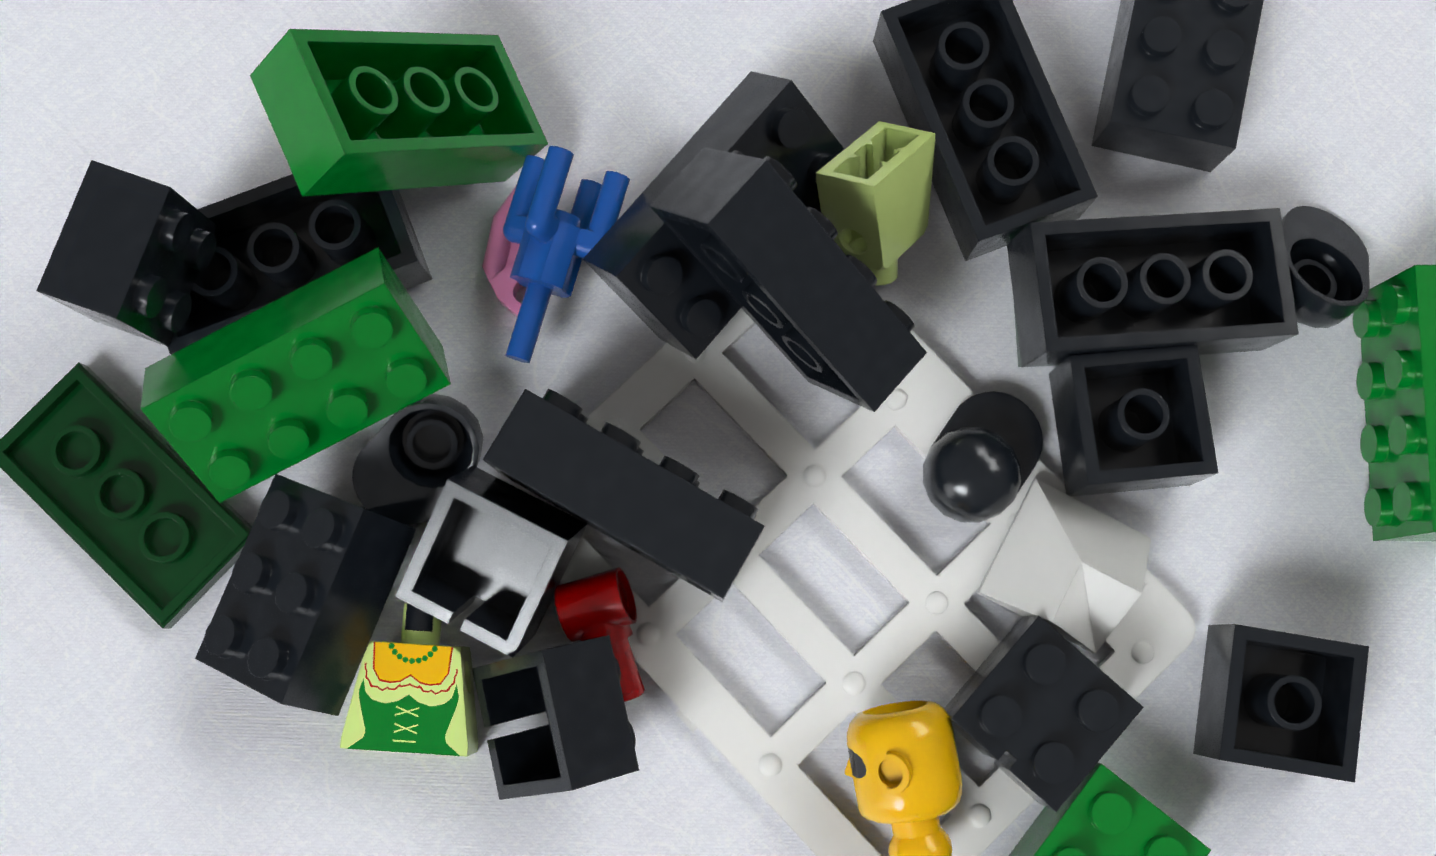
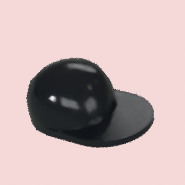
M1295 207L1283 217L1282 225L1297 323L1314 328H1329L1347 319L1367 299L1370 288L1369 255L1360 237L1338 217L1315 207Z
M995 391L976 394L968 398L956 409L931 445L923 464V485L930 502L943 515L959 522L980 523L1000 515L1015 500L1017 493L1039 461L1042 452V430L1033 411L1020 399Z
M431 394L394 413L364 446L355 460L352 481L359 501L367 510L405 525L418 524L428 520L433 513L447 479L471 466L477 467L480 461L483 434L478 419L466 405L450 396Z

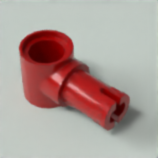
M617 567L556 586V610L567 638L571 642L610 635L613 653L620 666V685L624 702L642 695L645 688L628 637L633 635L630 625L635 624L637 621V609L632 588L624 571Z

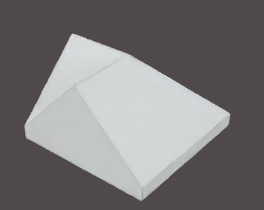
M1034 479L977 593L1022 617L1040 616L1066 640L1091 653H1096L1143 592L1151 538L1042 481Z

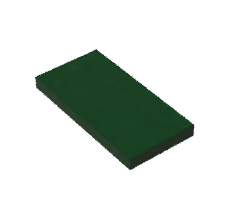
M78 362L0 439V468L162 629H171L237 562L252 526L228 502L223 501L219 503L184 460L103 380L82 363Z

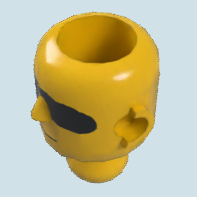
M904 701L873 707L856 714L851 720L847 731L849 760L844 772L845 775L853 778L860 814L864 818L877 823L891 824L893 836L889 843V856H952V842L949 835L941 828L939 816L949 813L959 804L962 796V775L953 725L947 711L941 705L932 701Z

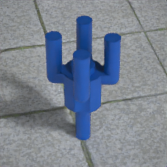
M549 146L545 159L526 155L503 226L505 238L512 243L520 244L510 278L516 280L519 285L526 287L505 356L523 363H530L551 295L561 298L571 297L582 259L618 220L630 182L627 176L614 171H606L602 184L588 179H581L571 213L559 210L557 207L574 154L558 146Z

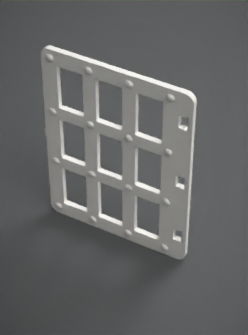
M741 308L697 359L678 350L669 343H665L587 416L588 421L586 424L601 431L605 423L608 422L624 430L641 442L639 447L644 450L642 456L659 465L664 457L663 453L641 430L695 381L786 475L755 506L759 510L754 520L765 527L733 585L813 668L825 683L770 736L676 636L682 628L714 599V597L681 578L673 583L650 606L632 589L637 609V621L635 624L630 625L633 635L628 637L635 661L680 708L676 712L678 717L692 732L698 728L816 856H882L798 765L851 713L858 714L873 707L897 703L898 701L885 689L882 683L933 633L936 632L974 673L999 645L1000 641L964 603L978 591L1032 481L1038 479L1066 494L1065 485L1039 459L1017 493L1015 500L1000 515L985 520L988 525L936 575L857 494L842 476L893 427L926 459L931 445L956 409L964 401L976 394L911 330L910 333L927 352L925 356L875 412L860 406L827 439L814 449L724 355L734 343L755 325L753 320ZM514 483V484H513L514 487H516V488H518V489H520V490H522V491H524V492H526V493H528V494H530V495H532V496H534V497H536V498H538V499H540V500H542V501H544V502H546V503H548V504H550V505H552L553 507H555V508L558 509V507H556L555 505H553V504L549 503L548 501L542 499L541 497H539V496H537L536 494L530 492L529 490L523 488L522 486L518 485L517 483ZM1072 496V498L1080 501L1076 496ZM812 505L831 522L907 602L854 655L759 556ZM582 535L561 581L565 584L614 568ZM1147 568L1141 596L1104 642L1111 652L1097 665L1098 668L1135 700L1189 647L1196 631L1195 621L1191 613ZM997 766L978 785L961 769L962 796L960 802L940 821L941 828L951 839L952 856H980L1035 801Z

